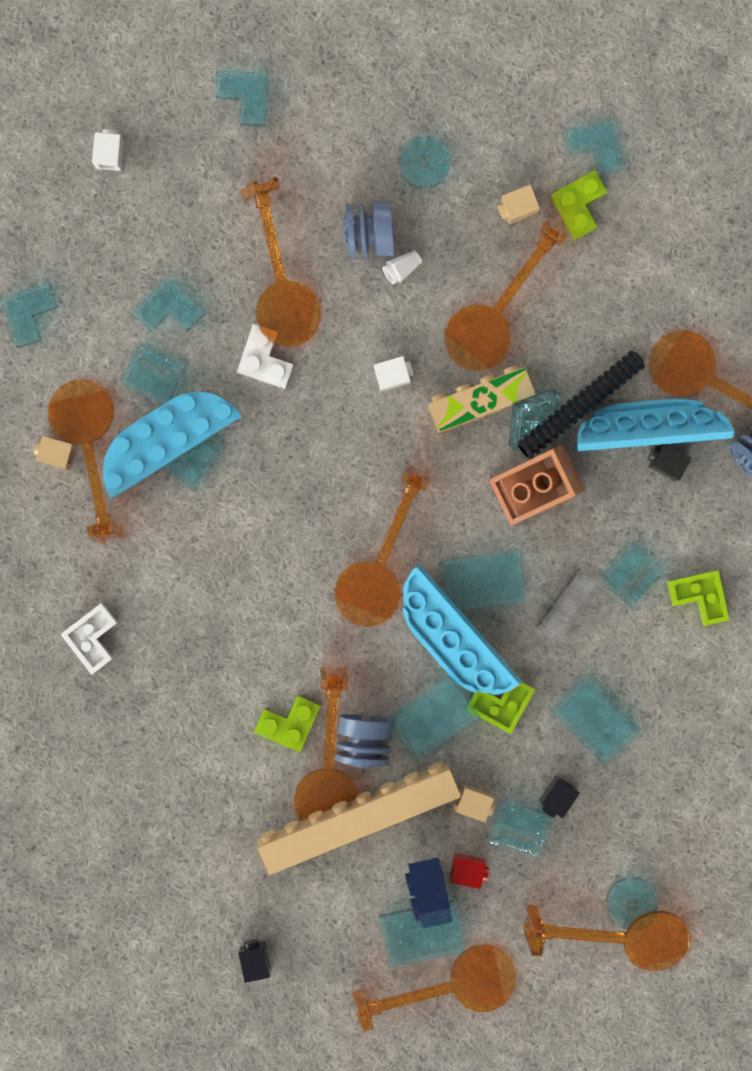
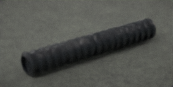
M630 350L627 353L628 356L624 355L621 358L622 361L618 360L615 362L616 366H610L609 370H605L603 375H599L597 380L591 382V386H585V390H580L579 395L575 394L572 397L573 400L569 399L566 402L567 405L563 404L560 407L561 410H555L554 415L550 414L548 420L544 419L542 425L538 424L536 426V430L532 429L529 431L530 435L526 434L523 436V440L519 439L517 445L520 451L530 459L534 457V453H540V449H545L547 443L551 444L553 438L557 439L559 433H565V428L570 429L571 424H576L578 422L577 419L581 420L584 417L583 414L587 415L590 409L596 408V404L602 403V399L606 400L608 394L612 395L614 389L618 390L620 384L624 385L627 383L626 379H632L633 375L639 373V370H643L645 364L641 356Z

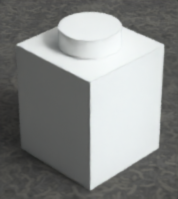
M103 130L102 133L95 132L92 164L96 169L122 171L124 139L114 130Z
M403 356L373 365L381 392L409 384V377L414 376L410 361L405 362Z

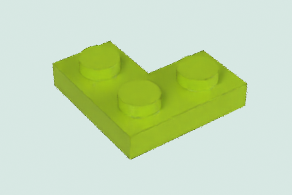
M595 170L549 196L574 241L597 229V225L586 205L607 194V190Z
M719 570L667 581L672 606L697 601L703 626L730 620Z
M521 682L514 689L503 693L500 699L490 693L478 691L473 694L466 710L511 735L535 689Z
M297 695L288 718L264 708L254 733L301 752L321 705Z

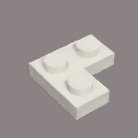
M255 324L252 325L237 373L286 389L294 365L270 357L278 334L276 331Z
M100 603L61 633V636L91 675L114 659L98 639L118 623L104 603Z

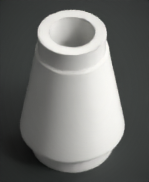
M413 250L387 261V265L383 266V272L392 284L401 283L418 265L422 264L421 257Z

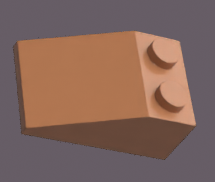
M564 444L489 480L510 526L585 491Z

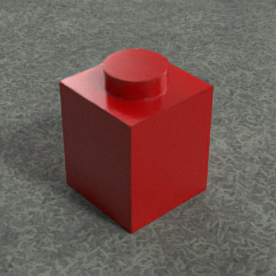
M454 853L449 877L450 883L481 889L482 882H487L489 867L486 866L485 859Z

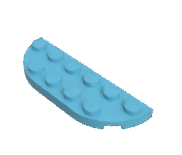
M190 392L169 400L124 429L112 441L107 450L103 465L104 483L110 498H116L243 416L227 400L211 393Z
M679 398L618 403L596 410L590 419L586 422L583 421L578 432L577 451L731 439L734 437V428L727 417L719 410L716 413L704 407L703 402Z
M420 564L416 566L405 582L403 588L404 607L402 608L407 625L415 637L455 682L472 692L477 693L479 691L496 695L517 687L522 680Z

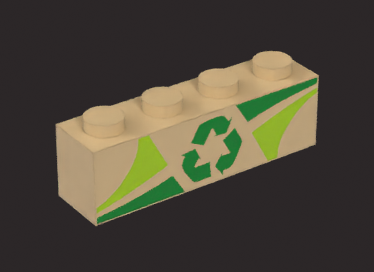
M518 365L503 370L504 375L495 378L494 374L479 379V385L471 387L468 383L456 388L455 394L447 396L446 393H441L432 397V402L428 403V407L438 434L536 397L526 368L519 369Z

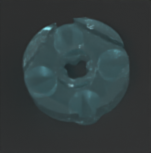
M435 137L412 138L403 146L400 152L399 168L401 175L407 183L416 188L429 189L435 187L446 178L449 172L450 158L448 149ZM420 157L423 159L429 157V164L431 166L429 168L419 167L420 162L418 159Z
M629 876L620 879L611 886L607 893L605 904L612 921L623 929L638 928L639 930L647 927L653 922L658 911L655 891L646 881L640 878ZM637 898L636 904L638 907L636 909L633 907L627 909V899Z

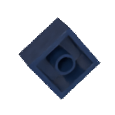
M439 857L408 864L410 873H405L410 896H415V898L410 899L415 921H421L423 928L453 922Z

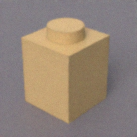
M531 184L502 195L500 199L501 204L498 205L501 218L503 220L507 218L509 225L538 214L540 210Z
M42 436L41 441L38 440L36 443L34 455L37 456L36 461L70 470L77 445Z
M462 783L459 789L461 797L455 800L453 808L457 813L486 822L487 817H491L495 809L494 797L490 793Z

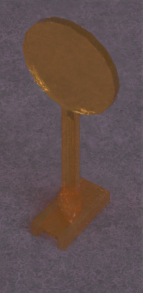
M271 178L264 184H258V181H253L241 190L243 200L254 199L256 208L259 209L275 278V284L270 285L260 295L256 306V321L261 333L270 342L282 347H296L309 341L317 332L321 321L320 305L315 294L306 285L286 279L270 210L271 201L269 194L279 188L278 178Z
M547 220L540 228L539 233L542 237L536 244L538 247L494 307L472 304L461 308L450 318L445 329L444 343L449 356L457 365L468 370L483 371L494 367L505 357L510 346V330L506 319L502 316V312L545 253L549 254L554 245L560 248L567 238V235L562 233L558 239L559 233L552 228L548 232L550 223Z
M687 330L673 331L661 337L653 346L649 357V373L654 383L665 393L674 396H691L709 385L752 410L751 396L714 375L716 368L715 353L710 343L701 335Z
M73 380L62 385L52 395L48 405V421L52 430L62 440L74 445H82L96 511V524L86 526L88 537L99 544L105 543L103 537H108L112 534L122 539L124 538L122 527L113 522L110 513H107L93 442L100 439L110 428L114 418L113 403L108 392L99 384L89 380Z
M407 467L401 482L405 483L402 492L404 496L376 561L354 563L343 571L336 582L334 592L336 605L342 615L356 625L365 627L380 625L391 618L398 608L401 595L399 582L392 571L385 565L413 499L417 498L420 490L426 491L431 478L426 475L424 481L421 482L422 477L413 474L410 477L411 468Z
M320 667L321 690H325V697H327L324 762L322 769L314 770L304 776L296 787L293 801L295 813L300 821L308 819V816L316 811H328L338 802L355 800L359 795L358 788L351 777L340 770L334 769L338 698H340V692L348 691V678L345 668H340L339 676L338 674L326 675L325 667Z
M527 905L526 907L531 924L523 923V930L532 956H542L545 939L561 938L624 944V950L629 960L638 968L648 971H660L676 965L685 956L689 947L690 934L684 921L676 914L663 910L647 912L637 917L628 926L626 932L560 927L543 923L536 905Z
M475 945L463 951L455 960L451 971V980L448 982L380 1000L376 998L366 1001L361 990L351 993L358 1012H356L357 1019L363 1032L373 1029L372 1016L382 1014L381 1011L449 993H454L457 1000L468 1009L476 1012L493 1011L503 1006L512 996L516 985V970L511 959L501 949L491 945Z

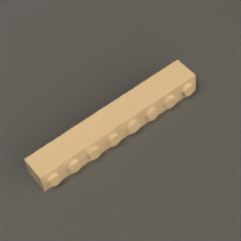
M447 762L434 763L427 768L428 770L420 773L412 772L401 781L385 783L379 790L371 793L369 791L363 792L352 801L338 802L330 810L325 812L316 811L303 821L295 820L289 822L283 829L276 832L270 830L263 833L257 839V848L268 874L272 875L460 798V793Z

